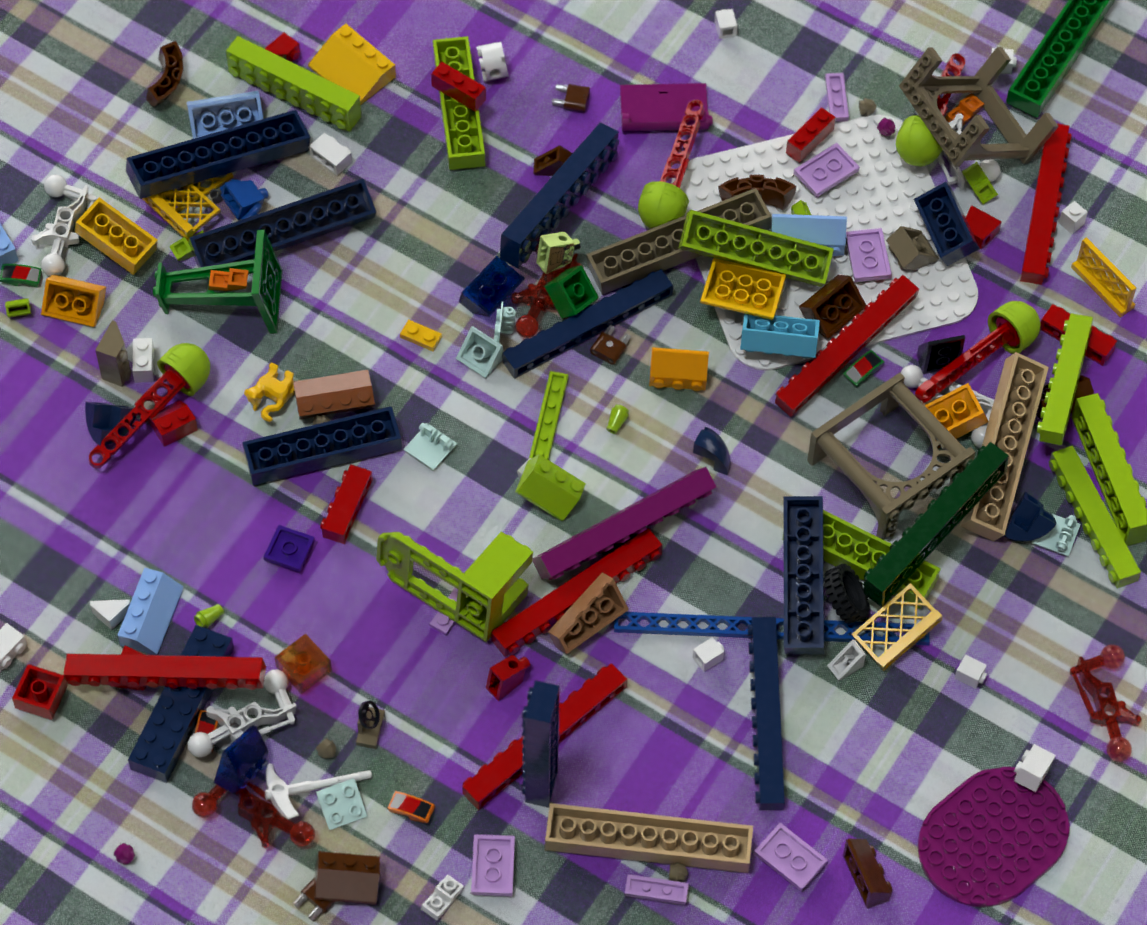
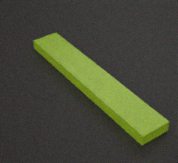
M553 371L549 373L529 458L540 454L549 460L568 382V374Z

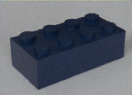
M947 182L914 198L938 254L947 266L980 249L958 200Z

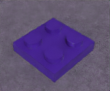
M278 525L263 556L264 561L300 573L315 542V537Z

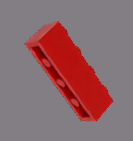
M1052 304L1041 319L1040 330L1060 341L1061 335L1066 333V331H1063L1065 320H1069L1070 313L1065 311L1064 308ZM1092 325L1085 356L1104 366L1114 352L1117 340Z
M351 464L348 471H344L342 475L343 482L335 491L334 496L336 498L334 502H330L327 518H323L320 525L323 538L345 544L373 481L372 471Z

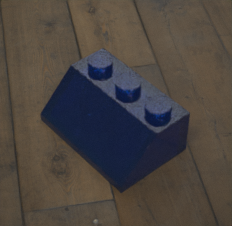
M496 255L461 292L459 303L473 314L490 317L501 305L502 301L504 302L525 280V277Z
M252 725L222 752L214 783L233 794L240 788L243 789L250 779L253 780L260 770L263 771L268 764L267 756L269 751L257 726Z

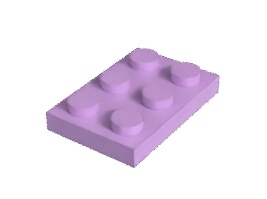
M835 143L795 168L794 174L817 198L857 173L860 167L838 143Z
M882 228L846 232V244L854 282L891 279L892 274Z
M779 823L754 851V855L801 892L828 861L782 823Z
M474 835L471 895L512 896L515 836Z

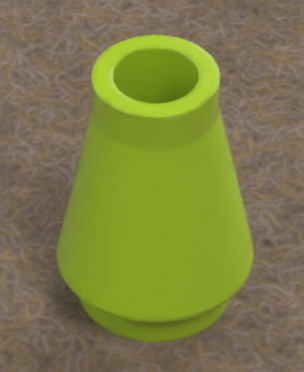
M616 404L611 409L606 430L612 434H617L620 427L629 417V410L622 405Z
M216 604L210 608L198 611L194 616V621L196 625L208 629L224 614V610L219 604Z

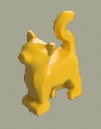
M272 362L269 364L268 373L260 377L255 386L244 391L248 401L253 404L254 411L258 409L263 396L276 402L275 405H268L261 411V417L267 422L273 420L268 415L269 412L279 411L295 395L293 385L294 373L286 370L284 379L280 381L277 379L278 365Z

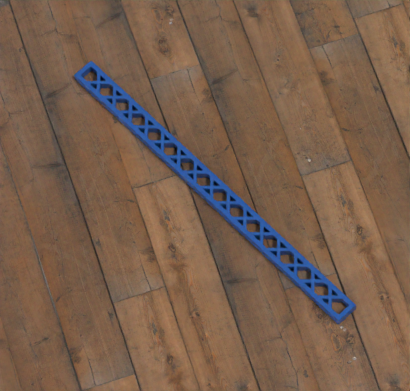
M625 612L615 619L614 632L751 638V636H748V628L745 631H740L737 626L745 624L748 627V624H751L752 617ZM776 618V628L779 625L784 626V618ZM619 619H627L630 622L627 626H618ZM647 620L650 624L642 627L638 622ZM661 620H666L669 625L663 628L658 623ZM824 620V629L826 630L824 641L850 642L855 640L851 634L865 622L856 621L848 624L845 621ZM685 621L689 626L681 628L677 624ZM700 622H705L708 627L700 629L697 625ZM874 622V627L886 628V623ZM725 623L728 628L720 630L717 625ZM888 623V628L900 629V623ZM902 623V629L914 627V624ZM837 628H843L846 631V633L843 635H839L835 632V630ZM776 629L777 639L784 640V633ZM864 630L866 633L859 637L863 641H871L872 631ZM888 632L887 642L899 640V637L894 632ZM930 632L915 645L929 646ZM874 633L873 641L885 642V635L879 637Z

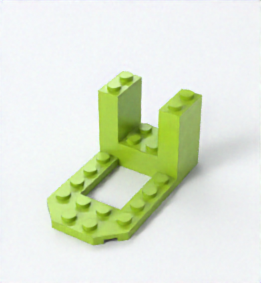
M501 531L463 573L458 567L450 565L442 557L430 552L425 546L414 542L411 537L405 536L400 532L382 533L378 537L376 560L380 566L387 568L389 571L387 576L392 582L487 642L491 637V631L502 625L527 596L529 584L519 577L532 563L533 551L528 546L522 545L512 536L506 535ZM414 562L457 588V602L444 596L438 589L430 587L424 580L413 576Z

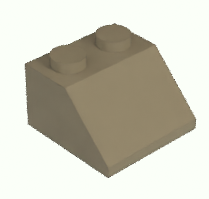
M900 226L886 239L889 244V250L897 257L898 264L903 269L914 271L939 259L921 230Z

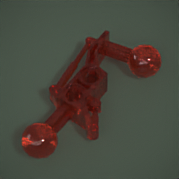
M577 253L573 255L572 261L564 267L547 274L543 272L537 285L529 284L527 289L512 294V303H524L531 306L528 313L516 321L515 327L518 335L523 338L533 337L539 330L537 318L541 310L545 312L547 309L556 310L544 286L548 284L546 282L552 281L565 270L581 265L577 262Z
M1111 644L1104 647L1099 656L1085 661L1082 656L1079 657L1077 665L1070 668L1069 673L1073 676L1080 691V696L1090 715L1089 721L1100 724L1101 727H1107L1110 741L1106 746L1108 756L1116 762H1122L1131 756L1132 745L1129 740L1122 737L1118 724L1127 723L1136 727L1140 725L1142 718L1139 715H1135L1131 710L1129 711L1125 707L1126 703L1124 701L1117 702L1112 682H1102L1090 672L1103 666L1109 669H1117L1124 663V650L1118 645ZM1077 673H1079V677H1080V680H1081V684H1080V681H1079V679H1078V677H1077V675H1076ZM1082 686H1083V687L1090 693V695L1093 697V701H1094L1095 708H1096V711H1095V712H1094V709H1093V707H1092V705H1091V703H1090V701H1089V699H1088V696H1087L1085 690H1083ZM1100 693H1104L1108 697H1102ZM1105 711H1109L1113 715H1108L1105 713Z
M234 770L230 775L221 772V781L209 792L197 794L192 801L191 807L196 816L208 818L215 813L217 801L228 790H231L239 798V816L251 821V829L257 832L263 848L269 847V835L274 827L288 833L291 841L299 847L309 846L315 838V830L309 822L300 821L293 823L280 816V812L274 807L271 800L266 802L249 793L243 783L265 799V791L238 774L237 770ZM250 805H251V806H254V807L251 808V809L246 808L247 806H250ZM267 814L271 815V817L265 818L263 816Z

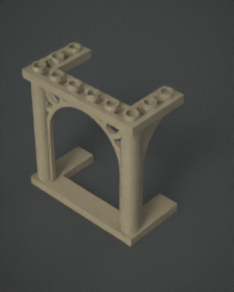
M928 47L899 85L954 167H960L964 161L992 159L1020 158L1023 164H1028L1059 127L1050 113H1044L1027 135L992 87L993 82L1011 61L1002 47H997L975 76L941 77L932 74L940 65L942 59L933 47ZM945 93H974L984 103V109L1008 143L981 144V139L990 129L981 115H975L962 133L958 134L951 128L938 109V96Z
M900 372L811 433L807 462L811 466L827 455L834 461L869 502L878 521L876 536L883 540L886 538L890 539L895 535L900 512L912 508L919 499H925L930 491L939 489L949 478L951 479L949 485H951L954 476L958 472L962 473L967 462L970 459L974 460L975 451L971 447L965 449L904 384L905 377ZM879 403H881L880 412L884 416L901 405L929 436L933 448V456L927 469L918 477L904 482H889L870 474L834 434ZM941 446L942 450L939 451L937 447ZM947 456L950 461L948 463H941L937 460V457ZM935 466H938L939 468H937V470L934 471L933 468ZM881 486H886V487H887L885 493L883 492L884 489L881 488ZM907 486L910 487V488L905 492L904 488L907 487ZM898 488L900 496L893 498L890 494L891 489Z

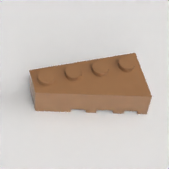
M601 573L548 631L556 648L568 654L629 610L615 580Z

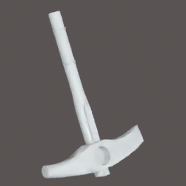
M268 763L266 765L267 790H265V799L271 800L274 807L284 817L290 819L299 816V814L290 803L289 796L330 787L352 778L355 781L370 779L372 774L370 770L358 771V773L318 781L286 785L275 773L273 764Z

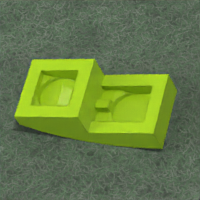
M978 162L962 171L982 204L998 195Z
M201 230L200 232H198V233L195 234V235L204 233V231ZM185 236L169 246L178 261L193 257L189 242Z

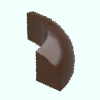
M176 41L160 47L158 60L161 63L163 75L154 85L148 87L146 100L152 106H157L167 100L181 80L183 56Z
M749 175V178L743 179L736 177L718 186L722 201L757 188L765 204L775 206L781 210L788 207L796 192V185L778 177L776 179L764 178V175Z

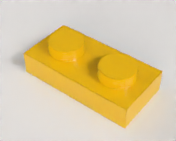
M408 319L400 332V338L434 352L442 338V333Z

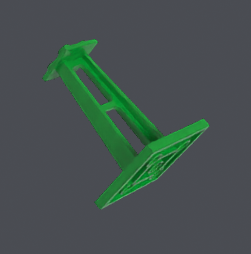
M257 230L255 258L253 260L167 272L163 264L158 263V270L155 271L156 286L153 287V295L157 298L159 307H162L165 314H169L170 304L257 306L269 333L274 334L277 333L283 270L265 230ZM230 268L249 270L248 274H253L251 292L216 293L214 290H209L208 283V291L205 293H171L173 283L202 279L210 280L211 270L229 272Z

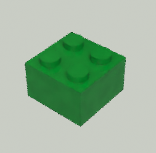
M582 265L565 270L544 286L561 319L578 314L599 298Z

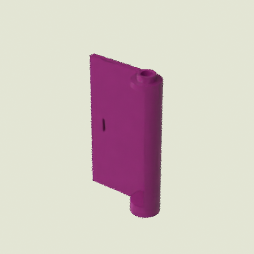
M706 83L620 85L622 131L679 130L687 105L692 100L702 101L705 109L704 116L700 120L699 130H709V126L713 124L712 115H709L707 108ZM695 106L692 108V111H698L701 107ZM691 120L687 125H693L696 121Z

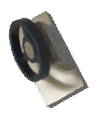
M364 701L359 707L356 745L376 749L385 710L378 709V706L373 701Z

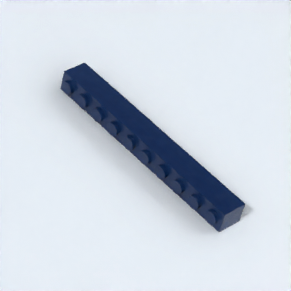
M662 269L657 272H651L642 280L634 281L630 286L619 289L615 294L602 298L600 302L587 306L578 314L570 316L562 322H556L549 329L541 330L530 339H524L520 344L507 348L502 353L503 364L515 379L606 331L610 325L615 326L672 296L673 284Z
M752 617L751 624H748V636L752 638V643H748V652L752 654L753 660L749 661V672L753 673V679H750V691H754V698H751V710H755V716H752V728H756V735L752 736L753 747H756L757 754H753V765L757 766V772H754V784L758 785V791H755V804H759V811L784 810L785 796L776 617Z

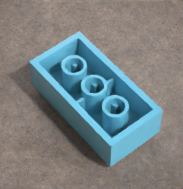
M744 313L740 349L747 352L758 351L766 354L776 353L784 356L793 355L803 358H816L820 320L775 315L774 319L771 320Z

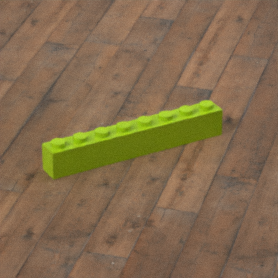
M1071 313L1069 320H1065L1063 331H1066V333L1061 335L1060 345L1062 348L1057 350L1056 360H1058V363H1054L1052 370L1054 378L1050 377L1048 389L1051 390L1046 392L1044 403L1047 405L1042 407L1041 411L1043 421L1038 422L1037 433H1040L1039 441L1057 445L1063 444L1092 330L1093 317Z
M1073 445L1052 452L1049 467L1056 473L1058 484L1064 488L1066 499L1069 503H1072L1075 516L1078 519L1080 518L1083 531L1086 535H1089L1092 548L1095 551L1097 550L1102 566L1106 567L1110 581L1115 584L1117 589L1137 582L1141 571Z

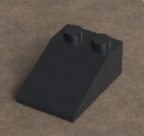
M965 335L930 341L919 345L917 358L922 373L927 374L940 371L962 355Z

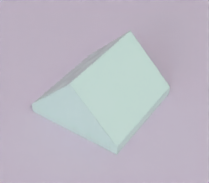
M471 326L456 359L487 378L503 360V345L474 326Z

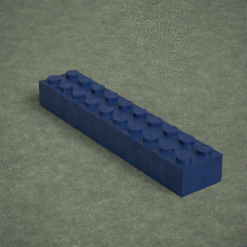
M293 110L128 157L126 160V173L139 199L308 151L311 137L297 110Z
M601 122L595 127L501 234L499 259L516 268H519L528 261L532 252L538 250L540 236L550 234L552 229H556L560 220L568 215L572 206L577 205L579 198L588 192L589 187L597 182L599 175L605 173L608 165L616 160L618 156L619 131Z
M363 178L189 237V245L198 268L247 261L255 258L257 230H265L275 252L375 218L376 209Z
M535 680L533 688L529 687L527 695L528 704L524 706L522 713V778H524L522 794L525 795L526 803L549 808L558 775L560 686Z

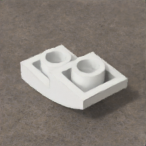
M447 875L435 887L434 893L422 904L421 910L437 921L454 902L464 886Z

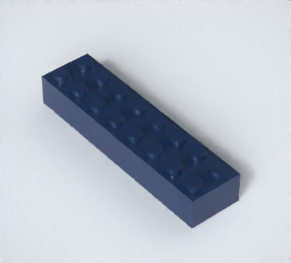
M392 406L242 442L253 486L402 450L401 436Z
M783 496L784 654H824L823 496Z
M195 625L180 656L230 657L234 649L233 640L231 637ZM165 686L128 758L130 770L167 783L197 724L200 710H204L214 689L207 687H197L195 689L188 687L170 688Z

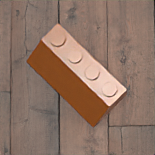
M368 370L293 382L299 419L375 406Z

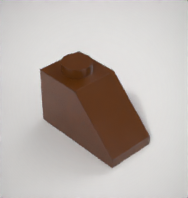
M559 145L534 159L533 174L536 176H553L572 155V152Z

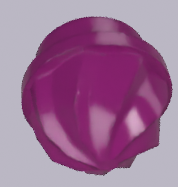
M883 118L879 122L877 130H879L881 135L890 136L896 130L895 123L892 119Z
M122 843L115 849L114 856L117 862L129 864L134 860L135 853L131 845Z

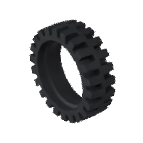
M841 564L826 571L823 578L825 582L824 588L827 589L825 592L829 596V602L833 604L832 608L836 609L838 616L840 615V619L851 624L866 617L870 611L868 608L870 605L867 601L869 599L864 594L863 583L859 581V576L855 575V571L851 570V567L847 566V564Z

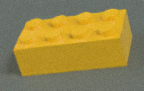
M100 197L76 221V234L132 275L157 250L158 240Z

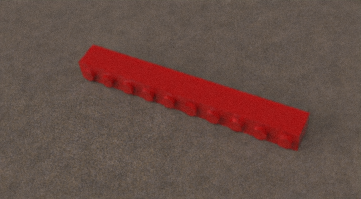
M1058 123L1059 127L1043 145L1020 278L1022 282L1042 285L1043 279H1047L1049 273L1046 263H1050L1052 252L1048 251L1049 248L1053 247L1054 237H1051V234L1055 233L1057 222H1054V218H1057L1059 213V207H1056V204L1060 203L1062 192H1059V188H1063L1064 177H1061V174L1066 171L1067 163L1064 162V158L1067 159L1069 148L1066 147V144H1070L1072 133H1068L1069 125Z
M904 275L899 279H893L889 284V288L886 291L882 290L874 303L869 302L864 308L865 311L861 315L857 314L852 319L851 325L848 327L844 326L836 339L832 338L823 351L819 350L816 353V358L811 363L807 362L801 368V372L798 375L794 374L789 379V384L785 388L782 386L775 394V404L790 417L796 414L917 297L919 288Z
M648 528L491 631V641L504 657L517 653L520 647L532 643L541 633H547L601 573L613 578L616 584L620 581L623 582L633 572L640 571L650 561L657 560L662 554L663 544Z
M67 654L63 676L67 683L73 686L81 684L91 686L109 685L112 687H118L119 685H128L130 687L149 686L152 688L168 686L170 688L188 687L192 689L197 687H207L209 689L224 687L228 689L247 688L255 690L264 686L266 665L263 657Z
M612 663L607 667L603 666L594 678L587 679L578 691L574 690L569 694L566 701L560 702L559 743L627 688L628 679ZM523 736L518 740H513L503 753H497L492 762L488 765L484 764L475 776H470L463 782L462 794L478 811L523 774Z

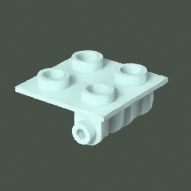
M503 301L501 309L497 308L494 340L500 343L501 333L510 335L514 332L516 311L512 307H503Z
M421 423L419 426L420 432L403 450L434 470L457 443L430 424Z
M1052 514L1056 520L1055 527L1043 537L1033 540L1032 544L1069 556L1081 524L1077 523L1074 515H1069L1065 519Z
M354 778L316 792L318 803L321 805L329 830L367 817Z

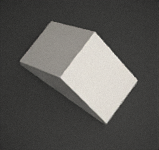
M130 599L90 601L92 614L111 630L125 618L130 605Z
M851 640L827 666L839 681L862 668L866 654L855 640Z

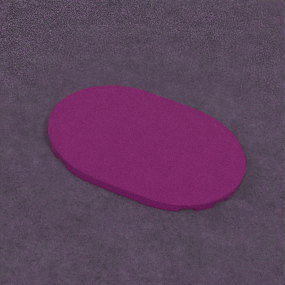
M1015 767L985 769L969 777L941 800L926 816L918 837L919 861L925 875L933 886L946 897L958 903L974 907H991L1004 904L1016 898L1051 869L1065 850L1070 825L1062 798L1047 781L1043 779L1037 791L1034 792L1014 781L1017 774L1014 772Z

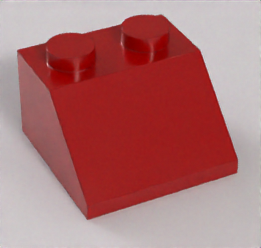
M181 400L163 408L152 420L148 419L149 424L164 447L198 430L195 416L188 405Z

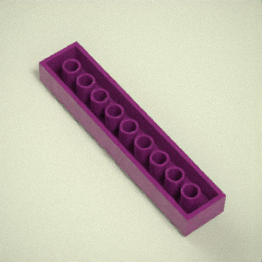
M707 467L694 470L537 555L532 559V562L542 580L547 578L549 581L557 579L564 575V570L567 572L581 565L580 561L583 563L597 557V552L600 554L614 548L613 543L615 545L623 543L631 538L630 534L633 536L647 530L646 525L648 527L656 525L664 520L663 516L666 518L680 512L679 507L680 509L689 507L696 503L695 499L699 500L711 495V490L716 488V485Z

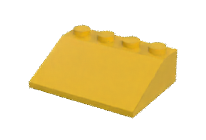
M344 24L335 31L308 63V67L317 75L359 95L361 105L396 78L395 64L348 24Z
M713 258L700 303L773 320L784 291L786 274Z

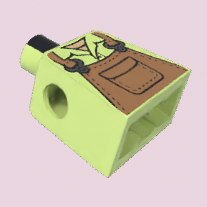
M566 232L541 235L536 263L546 274L569 264L572 261L573 251L581 247L577 238L572 240Z

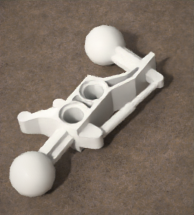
M958 113L954 120L949 122L953 130L956 131L958 129V134L962 133L963 115ZM942 150L949 161L950 175L944 165L941 154L937 160L946 175L947 183L949 185L956 183L960 189H963L964 183L968 181L960 168L954 167ZM992 159L980 162L979 165L989 181L997 179L1001 171L997 161Z
M54 174L45 180L44 190L46 193L56 198L64 194L78 200L67 207H58L54 224L47 223L43 231L31 237L32 245L34 246L42 244L53 245L51 253L44 256L41 262V268L48 276L53 274L60 275L65 268V262L61 257L63 247L68 248L69 245L79 243V235L72 232L75 221L84 213L87 201L90 202L88 208L96 201V196L88 193L87 185L82 190L67 185L66 180L62 176Z
M907 365L900 372L905 377L904 384L910 389L917 388L928 380L923 377L922 370L915 365ZM953 382L943 391L935 394V397H933L928 402L923 404L926 405L940 398L942 396L941 394H947L961 387L962 385ZM972 390L989 421L994 399ZM988 423L976 428L971 433V440L978 448L982 447Z
M279 669L271 670L265 675L264 687L269 693L275 694L280 706L278 709L261 708L255 701L238 711L232 706L229 709H214V707L208 706L206 710L207 717L217 720L221 727L208 734L203 732L194 733L188 740L187 747L189 752L195 757L202 758L212 751L213 744L226 737H229L231 741L234 740L239 745H244L247 740L269 733L271 730L284 725L294 724L296 703L291 704L286 692L289 683L287 675ZM254 714L257 717L253 719L249 718L248 715ZM231 724H238L239 727H238V728H233V727H231L230 725H231ZM275 724L273 726H267L265 728L246 734L247 732L255 729L260 725Z

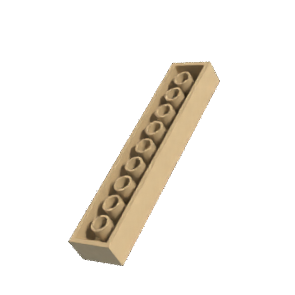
M1017 352L1005 359L982 446H987L989 442H992L1009 455L1007 472L967 514L960 527L992 541L1005 535L1049 368Z
M550 803L545 850L663 864H676L677 862L690 867L748 873L753 826Z

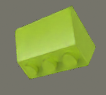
M539 454L527 461L515 493L560 521H563L580 500L586 483Z

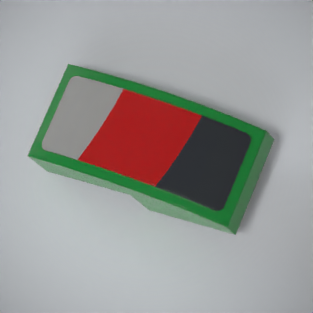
M2 264L0 282L14 286L21 283L37 288L42 268L20 264Z
M869 350L855 361L843 375L858 388L869 375L872 376L885 362L876 353Z

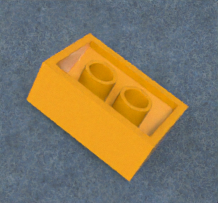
M53 274L46 279L41 315L95 327L104 305L106 286Z
M652 347L649 386L656 388L668 387L677 390H706L709 352Z
M969 383L925 405L956 439L988 423V419Z

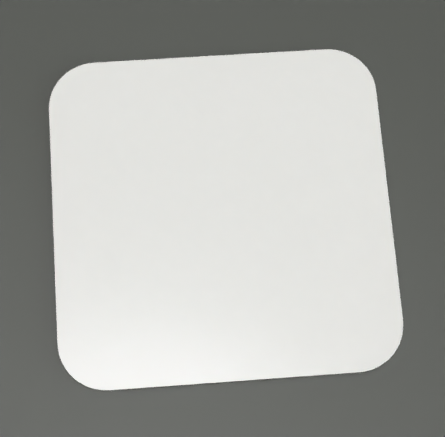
M871 115L837 123L834 125V130L800 163L786 154L787 140L794 134L689 160L680 189L686 193L689 199L685 216L690 210L698 211L721 202L718 186L736 177L743 179L749 178V175H764V178L776 179L778 177L796 185L795 195L791 203L784 210L765 204L771 216L772 214H791L792 205L802 200L807 203L811 215L847 216L846 232L882 228L892 274L891 279L854 282L866 305L869 302L874 303L877 300L878 294L882 290L886 291L892 280L895 278L899 279L902 275L919 288L917 297L866 346L956 324L966 319L973 312L977 304V285L965 257L949 266L943 262L915 204L914 198L935 188L927 166L910 165L897 152L896 137L902 126L901 121L890 116ZM883 118L893 120L896 128L894 134L885 136L879 133L877 126ZM835 143H838L857 163L860 169L854 175L816 198L794 174V169ZM900 226L921 230L939 259L914 271L903 269L898 264L897 257L889 250V244L886 239ZM846 243L844 255L832 256L825 285L837 275L851 276L854 281ZM702 255L697 257L696 261L706 284L713 258ZM786 278L782 298L775 315L804 318L799 306L822 287ZM714 306L730 351L742 364L753 369L767 371L814 360V358H803L801 356H784L776 353L766 354L758 351L747 352L741 350L744 313ZM851 319L848 323H846L844 326H847V327H848L849 325H851V324H852V322H851L852 319ZM842 328L828 339L818 332L816 353L819 350L823 351L832 338L836 339Z

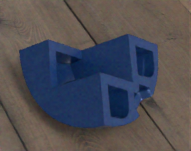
M86 402V423L92 439L98 445H101L102 440L133 407ZM134 415L132 422L129 424L131 427L136 419ZM124 427L118 430L120 436H125L128 432V429ZM107 441V442L105 443V445L112 444V443H114V442H113V441Z
M705 426L694 442L693 453L713 460V470L728 476L730 470L728 448L715 431Z
M1025 492L1008 520L1004 536L1017 541L1035 540L1049 533L1055 527L1056 520L1052 513H1048L1043 509L1044 505Z

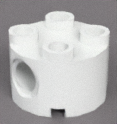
M495 42L477 46L478 56H482V58H479L481 70L485 69V71H482L484 82L507 77L508 71L502 43Z

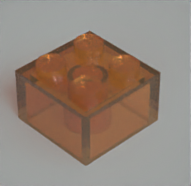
M306 633L275 656L276 668L287 675L288 681L300 694L304 693L332 671L331 660Z

